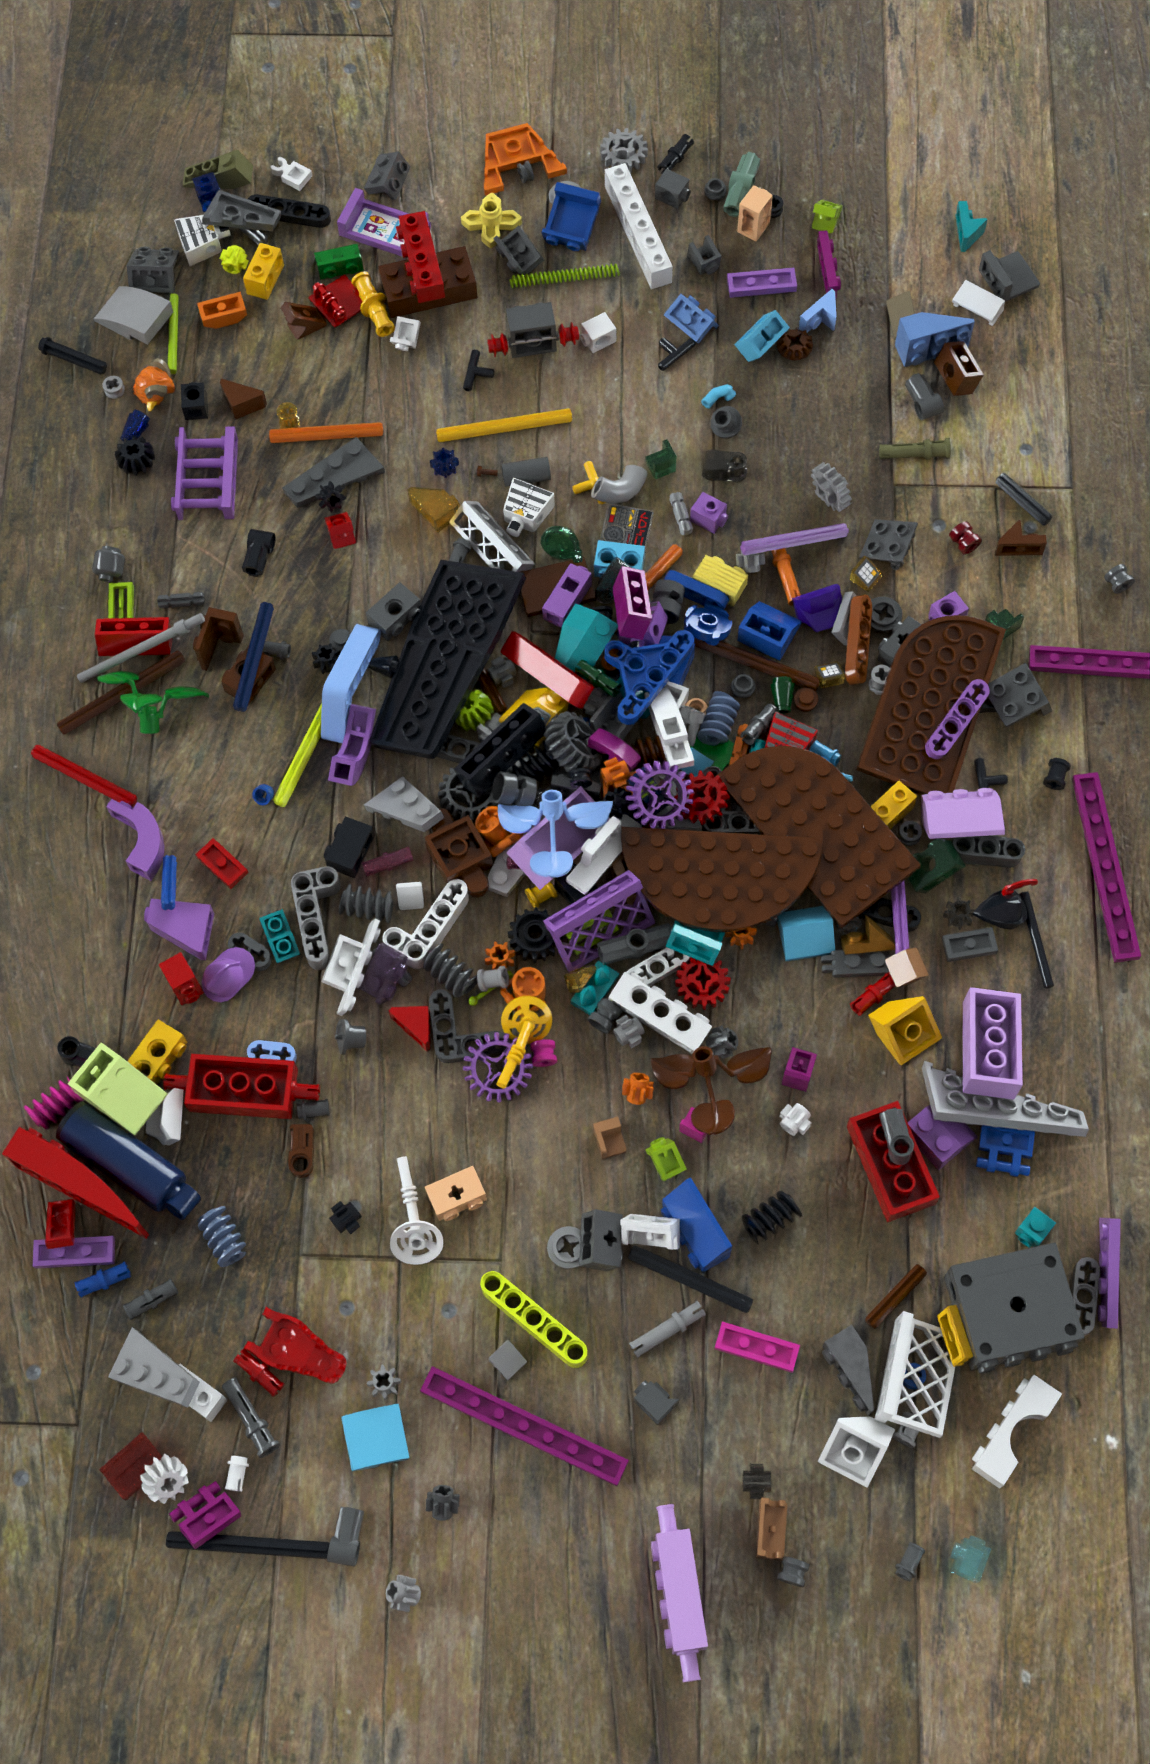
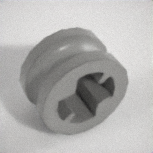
M109 376L102 383L104 392L109 398L117 399L125 392L123 381L118 376Z

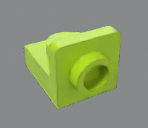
M661 1137L650 1143L651 1147L645 1149L647 1154L651 1156L661 1180L665 1181L687 1170L673 1140Z

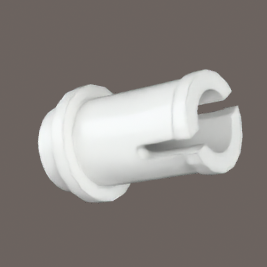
M231 1456V1460L227 1462L230 1466L225 1486L226 1490L242 1492L245 1469L249 1467V1464H247L248 1458Z

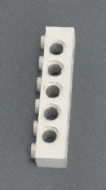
M626 163L605 169V188L650 288L654 289L672 283L673 266Z

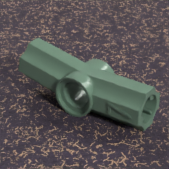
M748 152L742 155L737 170L731 174L729 192L723 207L724 212L728 213L729 216H739V204L755 184V176L760 166V158L755 153Z

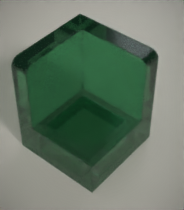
M668 439L663 440L661 451L645 456V462L654 479L676 472L677 456Z
M1007 609L1000 613L993 610L987 614L985 621L1006 629L1004 640L1021 627L1024 616L1020 613L1014 618Z

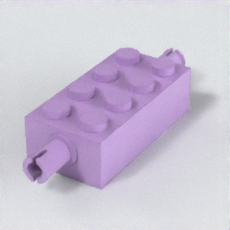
M674 1504L661 1505L656 1507L658 1510L660 1532L656 1534L655 1541L651 1542L653 1562L659 1561L660 1570H656L655 1577L657 1590H663L664 1599L660 1600L659 1603L662 1620L667 1619L669 1629H664L666 1649L672 1648V1654L680 1656L683 1682L701 1680V1677L699 1675L696 1653H699L700 1650H706L708 1643L690 1529L677 1530Z

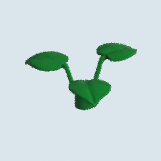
M116 671L97 677L98 682L107 684L127 683L131 686L133 693L120 695V700L135 713L138 712L140 732L144 734L159 732V718H163V712L168 699H181L201 695L209 698L208 693L189 686L166 689L163 700L161 696L156 694L142 695L137 692L135 682L133 681L138 680L139 675L129 671ZM162 701L159 711H157L156 707L149 706Z

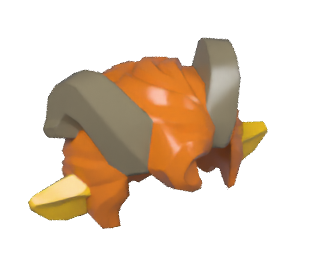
M159 358L154 359L150 366L140 372L135 379L132 389L134 391L133 394L143 404L147 405L148 412H151L155 405H160L166 394H173L175 392V385L171 379L169 367L164 360Z

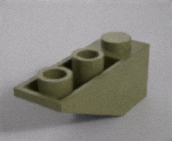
M235 150L186 167L182 186L184 188L235 189L251 183L253 165L239 150Z

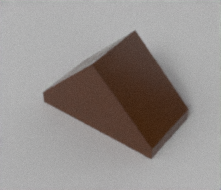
M225 379L220 380L223 396L235 420L266 407L267 402L264 391Z

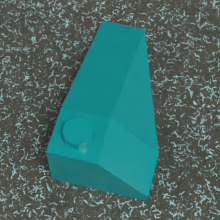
M575 604L562 625L555 659L573 672H575V667L581 669V667L577 666V663L581 660H585L594 666L605 649L606 644L618 628V624L595 610Z

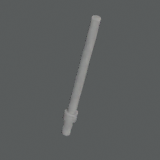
M199 613L187 620L182 619L174 623L173 627L77 674L79 682L83 683L177 635L183 636L189 633L191 628L205 622V618L202 613Z

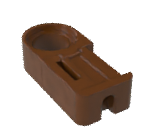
M292 1124L289 1127L292 1151H289L288 1166L295 1177L305 1178L313 1171L314 1129L311 1124ZM301 1158L308 1161L307 1169L302 1172L296 1171L294 1169L295 1161Z

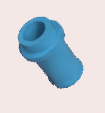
M815 740L809 751L828 760L835 767L842 757L837 749L832 750L818 740Z

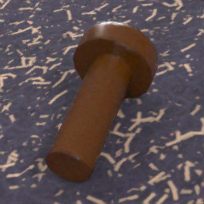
M482 466L477 467V477H481V475L497 476L498 470L482 469Z

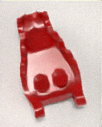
M266 1307L262 1315L273 1321L260 1346L254 1342L247 1341L244 1349L266 1365L275 1369L312 1376L329 1384L338 1382L344 1374L347 1365L346 1358L329 1348L302 1321Z

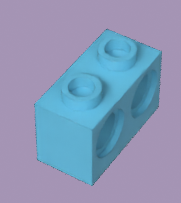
M774 310L763 315L734 345L745 359L750 362L760 358L790 327L779 313Z
M598 540L594 561V577H599L603 580L616 579L622 566L643 570L645 546ZM609 560L611 563H604V561ZM633 563L635 566H627V564Z

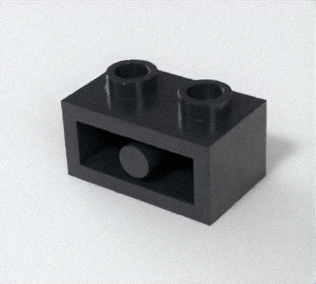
M345 816L342 824L339 823L336 826L334 832L335 839L332 845L329 844L326 847L324 858L327 866L334 868L341 874L355 878L375 834L373 826Z

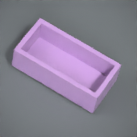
M580 786L563 802H566V807L569 809L576 804L595 801ZM563 812L560 819L555 821L556 852H569L574 860L583 852L581 848L587 839H594L597 828H579L575 825V821H568ZM546 817L506 852L539 890L553 879L549 876H540L530 868V859L534 854L541 851L551 852L550 820H547Z

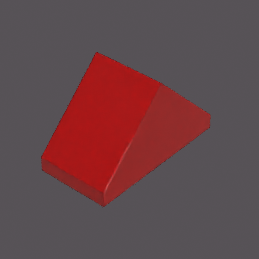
M392 1007L388 1010L390 1018L427 1052L430 1049L429 1007Z

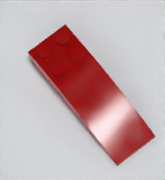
M21 1127L17 1129L2 1153L15 1168L143 1238H148V1232L123 1201L104 1181L84 1164L73 1158L64 1149L65 1147L52 1139L48 1142L42 1138L43 1135L30 1127L27 1131Z

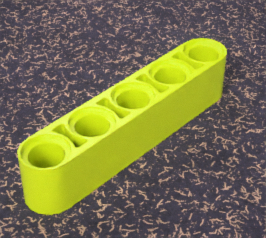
M490 1271L482 1276L480 1282L483 1295L568 1366L579 1368L586 1363L588 1352L583 1341L500 1273ZM491 1280H497L500 1283V1287L496 1291H489L486 1289V1284ZM510 1297H517L521 1300L517 1308H509L506 1305ZM538 1314L541 1317V1321L537 1325H530L527 1323L528 1316ZM551 1331H559L562 1334V1338L559 1342L553 1343L547 1339L548 1334ZM579 1348L583 1351V1355L580 1359L573 1360L568 1356L569 1350Z

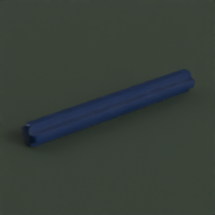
M262 602L260 604L233 703L234 710L245 712L248 707L274 610L271 603Z

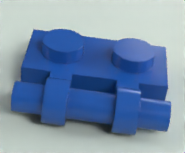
M981 1125L978 1150L987 1151L988 1158L977 1157L976 1167L984 1168L986 1172L992 1173L995 1170L1007 1172L1010 1176L1018 1177V1175L1029 1176L1030 1166L1022 1165L1021 1158L1031 1159L1035 1131ZM997 1154L1012 1156V1161L997 1160Z

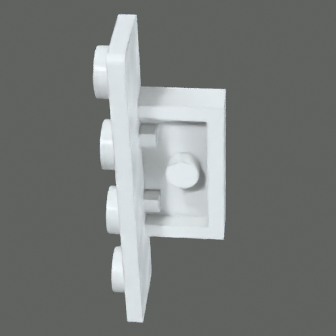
M623 814L622 819L612 816L607 823L597 828L596 836L593 840L589 838L581 848V851H583L581 861L567 876L566 882L581 893L587 894L622 853L621 826L642 828V825L628 815Z
M376 918L369 923L362 943L341 934L336 940L321 982L344 991L337 1015L342 1016L347 1011H351L355 1004L356 997L353 996L354 991L362 984L364 974L361 973L363 966L368 965L372 956V951H370L371 944L377 941L381 931L378 928L380 920Z

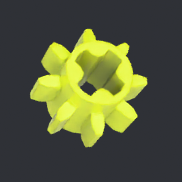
M236 245L228 246L227 250L223 249L219 258L222 260L221 265H223V269L231 274L240 273L241 269L246 270L249 262L246 259L247 254L245 250Z

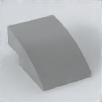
M119 286L94 317V321L129 340H132L134 337L148 345L172 315L173 309L169 300L156 294L134 287Z

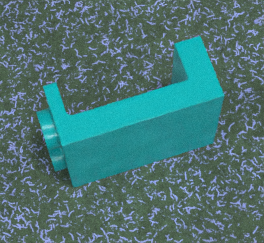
M675 920L665 947L713 966L722 947L725 932L702 931L687 927Z

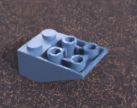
M924 312L900 318L895 347L904 367L919 365L924 361L936 359L947 342L964 341L967 347H969L975 323L974 319Z

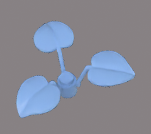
M548 790L542 794V802L539 803V809L533 806L503 805L499 803V822L505 830L511 833L529 832L532 825L536 826L540 822L542 814L547 820H550L551 852L541 851L534 854L530 859V868L540 876H549L551 878L567 874L573 866V859L569 852H556L555 821L560 819L564 812L568 821H575V825L579 828H599L607 822L613 806L612 801L580 803L567 809L566 802H562L561 792L557 790Z

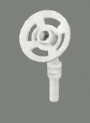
M407 1157L397 1158L403 1187L400 1190L404 1193L402 1194V1198H405L403 1204L407 1206L409 1222L400 1225L394 1230L390 1238V1248L393 1255L404 1263L413 1265L424 1264L432 1261L440 1254L443 1248V1236L436 1226L419 1220L416 1203L418 1197H415L417 1192L414 1191L416 1186L412 1184ZM429 1230L435 1234L436 1243L432 1241V1234ZM424 1233L427 1234L428 1240L424 1239ZM397 1238H401L403 1251L397 1245ZM405 1238H409V1244L405 1242ZM425 1247L429 1250L425 1254L412 1255L413 1250H422Z

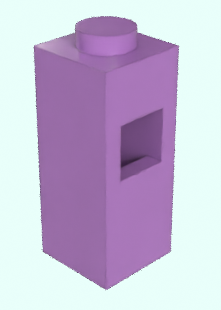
M570 563L542 607L544 620L562 628L574 605L581 603L592 585L591 573L585 567Z

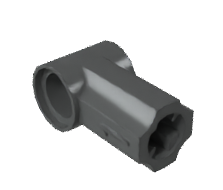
M917 373L906 380L905 386L914 401L915 412L920 420L944 412L941 396L938 393L934 394L924 374Z
M888 1109L879 1114L889 1149L888 1156L894 1164L904 1165L911 1160L914 1142L909 1136L902 1109ZM902 1145L907 1148L908 1152L900 1154L894 1148Z
M340 1507L335 1535L332 1536L328 1549L327 1562L356 1566L360 1550L359 1536L364 1511L350 1507Z

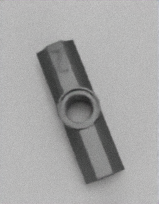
M666 923L645 930L633 929L627 935L597 943L600 961L603 965H607L628 958L639 959L646 953L667 948L665 946L672 926ZM638 941L642 946L634 947L630 942Z

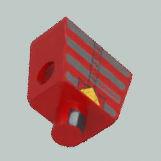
M775 712L765 748L791 746L809 750L817 738L818 730Z

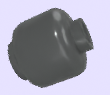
M102 546V549L95 552L92 571L99 576V580L112 583L113 579L121 578L123 575L125 556L121 554V550L118 548Z

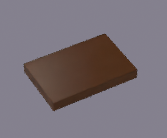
M584 557L521 572L526 577L520 593L527 617L543 614L542 607L570 563L576 566H583L588 570ZM593 584L579 605L596 601Z

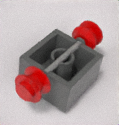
M551 302L536 303L534 305L515 306L506 309L508 341L503 333H501L500 338H494L491 334V339L487 340L489 353H493L494 357H496L497 352H502L506 356L509 346L512 358L557 352L556 341H560L564 347L568 341H572L576 345L575 340H579L578 326L573 327L572 322L570 327L567 328L560 324L558 331H556Z

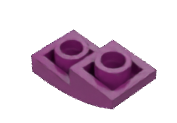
M601 728L596 730L588 739L587 747L595 749L599 753L608 754L609 760L615 757L618 762L624 760L629 772L641 760L639 754L617 736Z

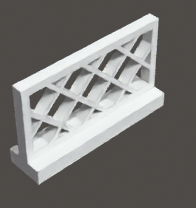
M903 1311L894 1322L875 1420L883 1423L891 1421L940 1438L943 1435L955 1367H953L950 1357L949 1360L947 1358L949 1353H944L937 1342V1339L943 1337L941 1328L914 1319V1314ZM914 1328L923 1330L928 1340L918 1344L913 1336ZM929 1343L932 1344L938 1354V1357L931 1361L927 1359L921 1349ZM916 1351L923 1362V1365L916 1369H913L908 1361L909 1354ZM939 1360L943 1362L947 1369L946 1375L941 1378L938 1377L932 1367V1364ZM924 1368L927 1369L934 1382L926 1386L922 1384L916 1374ZM909 1376L912 1377L919 1389L910 1395L903 1386L904 1379ZM934 1385H937L942 1393V1399L937 1403L933 1402L927 1392V1389ZM921 1393L929 1407L919 1412L911 1398ZM905 1401L914 1414L909 1418L897 1415L899 1404ZM932 1410L937 1419L936 1428L927 1425L921 1415Z

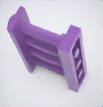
M179 427V437H175V449L178 451L175 497L171 498L172 511H176L178 520H183L184 508H218L222 510L225 519H234L238 437L235 427H225V436L210 439H187L184 427ZM187 448H222L224 456H220V458L187 459ZM186 468H221L223 476H219V478L186 479ZM185 488H220L222 490V496H218V498L184 499Z

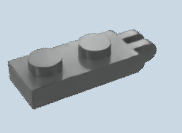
M843 950L831 951V955L821 957V963L832 964L822 966V973H832V976L835 978L884 976L889 972L885 959L890 957V951L845 954Z

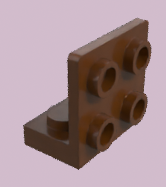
M209 607L207 614L203 615L205 622L200 624V634L195 637L193 642V650H195L197 661H199L202 670H208L218 639L226 643L242 642L244 634L237 613Z

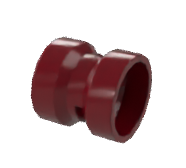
M968 521L958 524L949 533L952 541L958 543V549L963 555L973 552L982 542L978 534L972 532L973 528Z

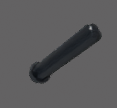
M43 337L39 342L38 349L44 355H53L100 375L106 372L107 363L56 343L50 337Z

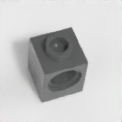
M668 169L663 172L655 184V199L677 209L683 202L688 200L691 193L689 179Z

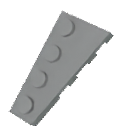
M133 1327L108 1376L114 1381L187 1408L200 1383Z

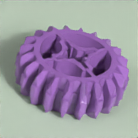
M654 761L653 769L649 763L644 764L646 772L638 768L636 773L639 778L630 777V781L635 783L634 787L626 786V790L633 791V795H628L625 798L626 800L634 801L633 804L628 806V809H637L633 815L635 819L643 815L640 822L642 825H646L650 820V828H655L658 823L661 829H665L666 821L670 826H675L673 817L678 821H682L683 816L680 812L689 813L690 810L684 806L685 803H693L692 799H687V794H693L694 791L685 787L691 784V780L682 781L686 775L685 771L676 774L679 766L673 765L669 770V762L664 761L661 767L659 761ZM656 774L666 775L664 780H661L656 786L646 783L650 777ZM672 780L678 790L677 800L670 793L671 786L673 785L671 783ZM662 788L661 794L668 800L658 799L657 802L658 796L652 790L661 791ZM642 789L649 796L647 810L641 800ZM663 804L673 807L671 811L664 815H653L654 811L658 810Z
M495 1032V1040L490 1041L489 1035L485 1034L486 1043L482 1044L479 1039H476L475 1042L479 1048L475 1050L470 1046L468 1050L474 1053L473 1057H464L465 1061L471 1062V1066H463V1071L471 1070L472 1074L466 1076L465 1081L474 1079L475 1083L469 1088L473 1090L479 1086L481 1089L477 1093L478 1097H481L483 1092L486 1091L488 1092L487 1101H491L492 1094H497V1102H501V1094H505L509 1101L511 1100L510 1091L513 1090L518 1096L521 1093L516 1087L519 1084L524 1088L528 1086L521 1080L523 1077L529 1079L532 1077L531 1074L524 1073L525 1068H533V1064L524 1063V1060L529 1059L531 1055L530 1053L524 1055V1058L521 1060L518 1076L514 1073L512 1074L510 1080L513 1084L504 1089L489 1088L494 1079L501 1075V1072L494 1074L492 1079H490L491 1069L493 1068H490L491 1064L486 1059L497 1063L503 1056L507 1057L512 1045L516 1044L518 1038L515 1037L512 1043L507 1042L509 1039L508 1033H505L504 1040H499V1033ZM491 1046L506 1047L498 1058H491L483 1053L485 1049ZM505 1058L504 1061H503L505 1065H506V1063H507V1059H506V1058ZM477 1059L484 1062L489 1068V1073L483 1083L479 1080L476 1073Z

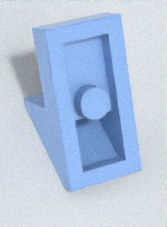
M833 289L800 316L799 330H806L808 333L811 329H816L821 322L832 331L835 330L836 300Z

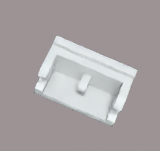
M965 280L954 296L952 303H954L953 306L955 307L960 305L987 319L988 324L993 326L1004 311L1005 300Z
M629 1214L620 1220L622 1244L667 1247L670 1250L680 1248V1219Z

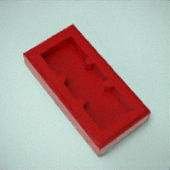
M74 1199L48 1202L45 1237L47 1249L74 1245L76 1213Z

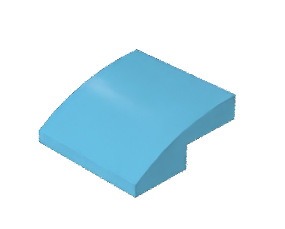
M399 1404L364 1410L341 1417L352 1471L374 1468L381 1464L403 1461L410 1458Z

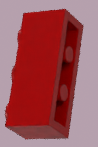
M169 617L97 619L94 635L98 656H115L171 628ZM172 638L139 655H170Z

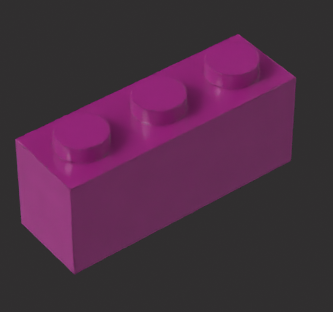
M622 566L613 585L619 636L643 640L652 620L645 571Z

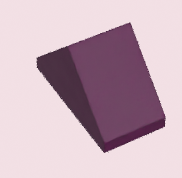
M792 1047L781 1085L806 1092L817 1054Z

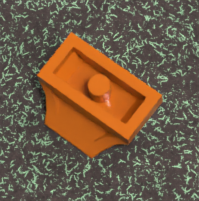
M241 292L197 303L204 327L217 329L239 323L247 316Z

